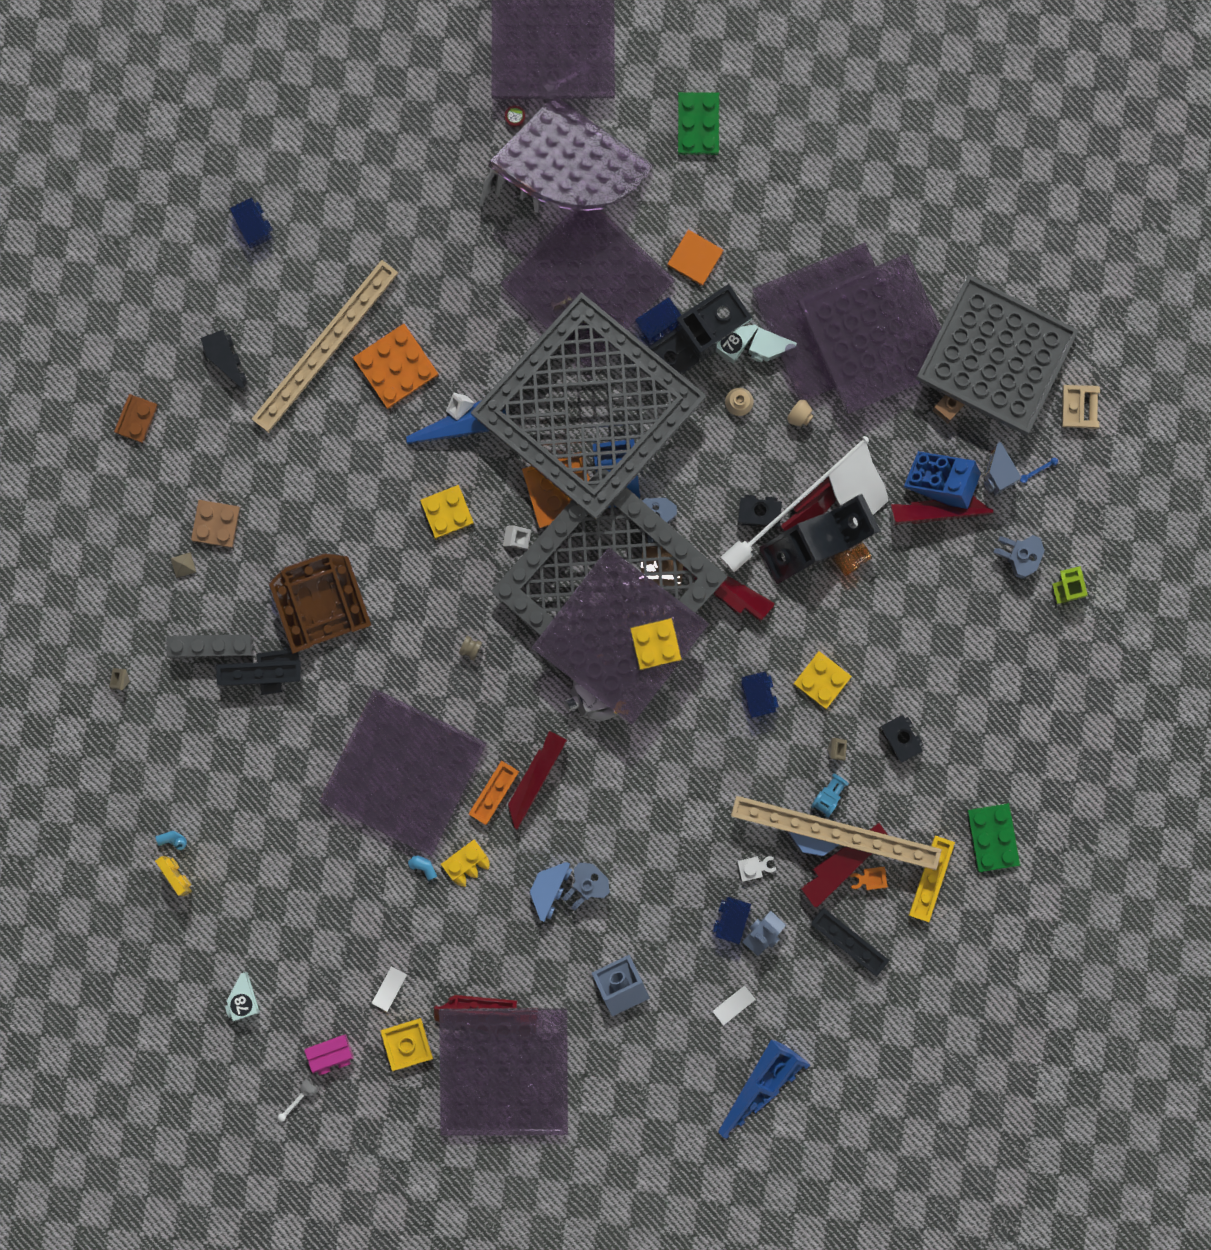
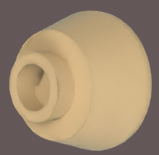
M735 388L726 396V408L733 415H746L753 407V397L748 390Z
M799 400L787 417L789 424L801 427L803 424L807 426L814 417L811 414L813 410L806 400Z

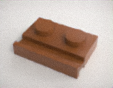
M129 394L114 432L144 443L158 404Z

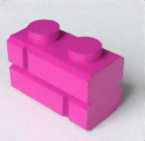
M346 1034L304 1049L312 1073L318 1072L319 1075L330 1072V1067L337 1064L339 1068L350 1065V1060L354 1058Z

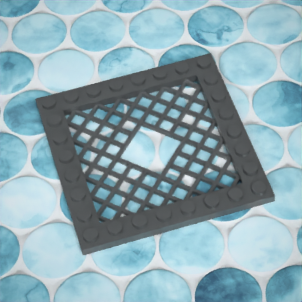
M581 292L472 410L471 415L585 512L597 520L704 402L707 396ZM590 329V339H578V330ZM593 331L601 338L593 339ZM575 332V340L567 341ZM605 342L606 352L594 353L593 343ZM608 343L617 351L609 352ZM576 344V354L565 355L564 345ZM579 344H591V353L579 354ZM561 348L562 355L553 356ZM621 355V365L610 366L609 356ZM606 356L607 366L595 367L594 357ZM591 357L592 367L580 368V358ZM624 357L633 364L624 365ZM577 358V368L566 369L565 359ZM562 359V369L551 370L550 360ZM547 363L548 370L540 371V369ZM636 368L637 378L625 379V369ZM622 369V379L611 380L610 370ZM607 370L608 380L596 381L595 371ZM640 370L648 377L640 378ZM592 371L593 381L581 382V372ZM578 372V382L566 383V373ZM563 373V383L552 384L551 374ZM548 374L549 384L537 385V375ZM534 377V385L526 386ZM652 381L653 391L641 392L640 382ZM637 382L638 392L626 393V383ZM655 382L664 390L656 391ZM623 383V393L611 394V384ZM608 384L610 423L569 425L567 387ZM564 387V397L553 398L552 388ZM549 388V398L538 399L537 389ZM523 390H534L535 400H523ZM520 392V401H512ZM668 394V404L657 405L656 395ZM653 395L654 405L642 406L641 396ZM638 396L639 406L627 407V397ZM671 396H673V397L675 398V401H674L672 404H671ZM624 397V407L612 408V398ZM565 401V412H553V402ZM538 403H550V413H539ZM523 404H535L536 414H524ZM509 405H520L521 415H509ZM505 408H506V415H505L504 413H502V411H503ZM667 408L658 418L657 409ZM654 409L655 419L643 420L642 410ZM639 410L640 420L628 421L627 411ZM613 412H625L624 422H613ZM554 416H565L566 426H554ZM539 417H551V427H540ZM524 418H536V428L525 429ZM511 419H521L522 429ZM640 424L641 435H629L628 425ZM643 424H653L644 434ZM614 426H625L626 436H614ZM599 427H611V437H599ZM584 428H596V438L585 439ZM569 429H581L582 439L570 440ZM555 430H566L567 440L555 441ZM552 431V441L540 442V432ZM527 432H537V441L528 435ZM629 439H639L630 449ZM615 440H626L627 450L615 451ZM600 441H612V451L600 452ZM597 442V452L586 453L585 443ZM582 443L583 453L571 454L570 444ZM567 444L568 454L556 455V445ZM552 445L553 455L543 446ZM618 454H626V455L616 464V455H618ZM612 455L613 465L601 466V456ZM598 456V466L587 467L586 457ZM583 457V467L572 468L571 458ZM568 458L569 468L558 459ZM612 469L602 480V470ZM599 470V481H587V471ZM584 471V481L574 472ZM589 485H597V487L593 489Z
M599 470L589 481H599ZM602 470V480L607 476L609 471ZM589 485L593 489L597 487V485ZM627 487L610 504L611 516H603L597 519V532H586L585 521H594L595 519L593 517L585 518L588 513L571 500L491 590L492 593L615 702L622 697L646 670H640L635 645L634 648H622L621 637L632 636V633L621 634L620 622H632V627H636L635 621H647V624H650V620L662 621L672 618L675 634L677 635L728 578L726 574ZM614 505L625 515L614 516ZM629 518L641 529L630 530ZM611 519L612 531H600V520ZM615 519H626L627 530H615ZM582 522L583 533H572ZM642 532V544H631L630 533ZM627 533L628 545H616L615 534ZM645 533L657 543H646ZM612 534L613 545L601 546V535ZM598 535V546L587 547L586 536ZM583 536V547L572 548L571 537ZM568 538L569 548L558 549ZM658 546V557L646 558V547ZM643 547V558L632 559L631 548ZM661 547L673 557H661ZM628 548L629 559L617 560L616 549ZM602 549H613L614 560L602 561ZM587 550H598L599 561L587 562ZM572 551H584V562L573 563ZM557 552H569V563L558 564ZM554 553L555 564H544ZM673 560L674 571L662 572L661 561ZM676 560L687 570L677 571ZM647 561H658L659 572L647 573ZM632 562H644V573L632 574ZM629 563L631 603L590 606L588 565ZM584 565L585 577H573V566ZM570 566V578H559L558 567ZM555 567V579H544L543 568ZM540 569L541 579L530 580ZM677 574H689V585L678 586ZM692 574H693L696 578H698L693 584H692ZM662 575H674L675 586L663 587ZM644 576L645 588H633V577ZM648 576H659L660 587L648 588ZM585 580L586 591L574 592V581ZM570 581L571 592L559 593V582ZM556 582V593L545 594L544 583ZM529 583H541L542 594L530 595ZM525 585L527 595L521 590ZM675 589L676 601H664L663 590ZM678 589H688L684 593V595L680 599H678ZM660 590L661 602H649L648 591ZM645 591L646 603H634V592ZM574 595H586L587 606L575 607ZM560 596H571L572 607L560 608ZM542 597V608L531 598ZM545 597H557V608L546 609ZM675 604L665 615L664 605ZM661 605L662 616L650 617L649 606ZM646 606L647 617L635 618L634 607ZM620 607H631L632 618L620 619ZM605 608H617V619L605 620ZM587 609L588 621L576 622L575 610ZM590 609H602V620L591 621ZM572 610L573 622H561V611ZM557 611L558 622L547 612ZM617 622L618 634L606 635V623ZM603 623V635H591V624ZM588 624V636H577L576 625ZM573 625L574 636L562 626ZM618 637L619 649H607V638ZM603 638L604 650H592V639ZM589 639V650L578 640ZM633 651L623 662L622 652ZM619 652L620 664H608L607 653ZM593 653H604L607 664L605 665ZM608 667H619V668H618L615 672H613V671H612L610 668H608Z

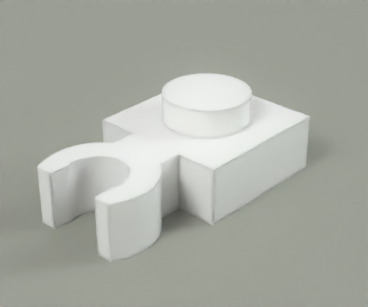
M757 856L737 861L742 882L763 877V870L766 872L776 871V868L770 869L766 865L769 860L774 858L769 856L763 862H759Z

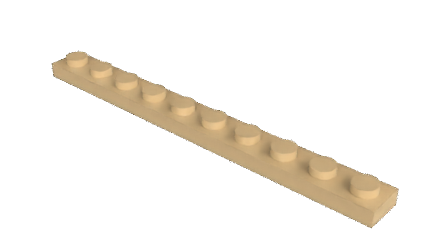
M383 260L380 261L253 416L252 420L268 433L397 277L398 272Z
M739 796L735 798L731 817L937 870L942 850Z

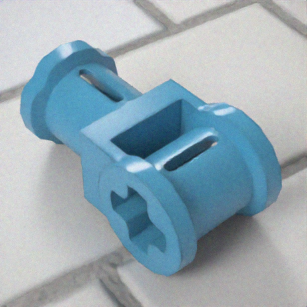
M834 773L827 788L824 787L810 806L826 814L825 817L829 818L841 798L839 796L841 791L849 784Z

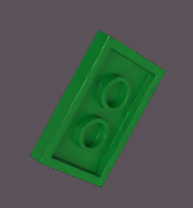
M678 92V155H719V93Z
M1009 803L967 810L978 872L1020 866Z

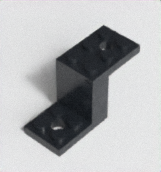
M727 284L679 316L676 321V328L648 346V348L664 361L666 353H674L676 360L668 364L682 375L714 354L717 343L751 321L752 316L730 284ZM720 308H726L729 311V316L727 318H720L717 311Z
M860 494L828 513L793 526L760 546L759 549L776 584H779L810 566L846 552L879 533L880 528L863 494ZM854 517H855L856 520H857V524H858L857 526L854 524V521H853V518H854ZM782 553H783L784 556H785V561L782 559V556H781Z

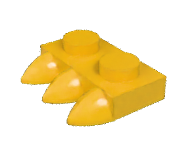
M474 839L441 863V866L452 881L459 886L465 887L466 876L464 873L470 877L478 878L476 864L488 870L490 863L487 855Z

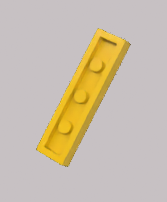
M934 836L931 847L942 849L937 870L924 867L908 916L926 922L930 921L955 842Z

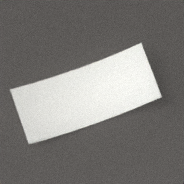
M391 966L372 1004L388 1011L407 974Z
M743 986L712 1012L724 1026L756 999L746 986Z

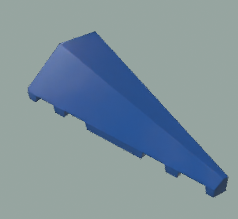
M481 401L475 403L459 420L450 415L406 436L407 444L490 432L471 415L472 410ZM506 408L502 411V413H504L505 415H506Z
M771 1039L718 1131L720 1135L728 1138V1133L737 1125L742 1126L745 1123L744 1119L750 1113L754 1112L756 1114L780 1093L779 1089L788 1080L790 1082L795 1080L794 1075L802 1068L807 1069L810 1064L786 1045Z

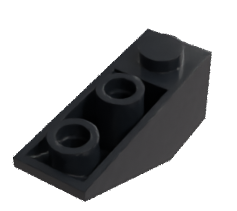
M223 329L201 337L200 339L209 361L244 392L247 391L245 385L248 384L245 373H240L238 366L241 365V361L237 353L233 354L231 346H234L231 335H227Z

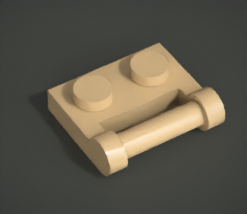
M1063 385L1062 427L1099 429V421H1097L1099 386ZM1084 393L1090 394L1089 421L1084 420Z

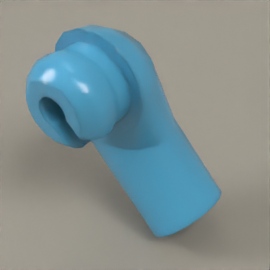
M176 831L156 836L158 846L170 843L177 850H183L187 844L186 838Z
M413 856L408 861L411 869L423 870L428 881L437 877L429 859Z

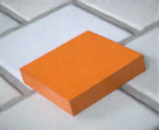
M688 229L667 266L703 286L724 250Z

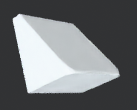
M453 393L446 412L456 420H459L474 405V402L466 395Z
M514 525L507 526L503 546L528 550L531 530Z

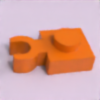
M885 866L863 869L864 875L862 876L858 873H852L849 876L858 878V884L852 885V889H858L862 884H865L866 890L888 887Z

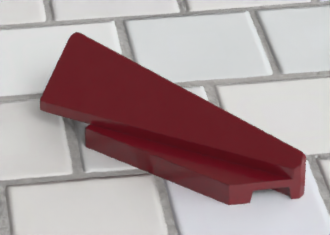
M551 731L548 732L542 750L539 749L508 803L514 828L517 830L567 743L565 738Z
M880 823L869 829L870 831L888 835ZM844 846L812 870L817 877L801 887L800 890L814 907H818L872 853Z

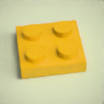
M459 485L420 500L435 539L474 524Z
M672 618L630 628L640 670L682 660Z
M818 651L793 685L824 709H827L852 676Z
M161 856L155 860L178 896H186L191 892L189 888L191 883L185 875H180L177 870L180 867L174 858Z
M422 1018L380 1030L392 1071L433 1059Z

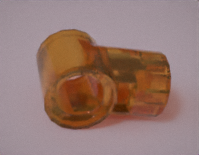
M861 543L854 547L853 550L850 551L848 549L841 553L834 560L845 577L860 568V564L871 560L872 556L865 544Z

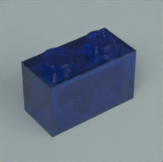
M251 197L230 208L250 249L272 239L270 232L273 229L268 219L263 221L260 214L264 212L259 202L254 203Z
M668 297L635 319V325L649 344L664 337V333L676 329V321L681 316V313L670 297Z
M765 671L741 677L750 718L754 719L776 713L775 708L779 706L776 695L772 696L770 690L773 687L771 675L767 676Z
M728 896L726 900H721L718 912H722L720 920H715L712 932H715V937L740 945L752 904Z

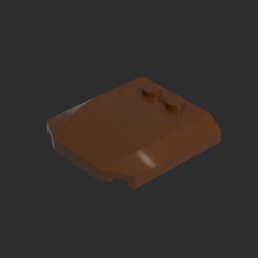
M323 553L284 567L268 583L292 653L313 647L312 645L372 626L348 556Z

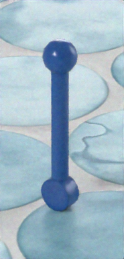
M1053 457L1050 462L1031 473L1021 475L1020 482L1026 483L1030 477L1051 465H1057L1058 459Z

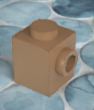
M945 395L932 411L948 424L965 404Z

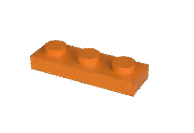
M501 760L469 812V815L487 825L519 771Z

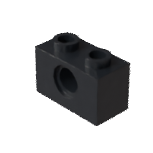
M745 495L739 501L737 525L765 528L781 514L782 502L777 501L778 498L765 497V500L757 499L755 495ZM757 506L763 507L766 512L765 515L757 516L754 513V508ZM780 520L772 527L773 529H779Z
M902 714L879 727L899 764L923 752L921 747L924 744L919 735L915 736L911 730L914 726L909 717L905 718ZM899 733L907 734L908 742L906 744H901L898 741Z

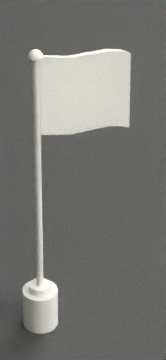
M863 436L861 442L749 543L737 541L720 558L730 570L735 572L753 556L750 553L753 550L751 546L828 476L839 505L844 504L857 495L863 494L873 515L888 502V495L885 485L872 462L867 446L869 442L868 437ZM854 517V518H853V521H854V524L857 526V525H858V524H857V520H856V518Z

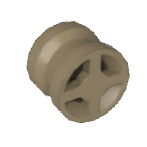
M467 635L459 654L462 656L467 655L474 661L483 642L479 640L474 641Z

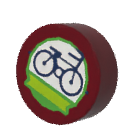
M520 106L509 107L505 112L506 123L511 127H520L525 122L524 110Z

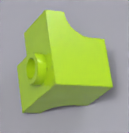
M1081 566L1060 571L1062 581L1053 583L1057 604L1088 597Z

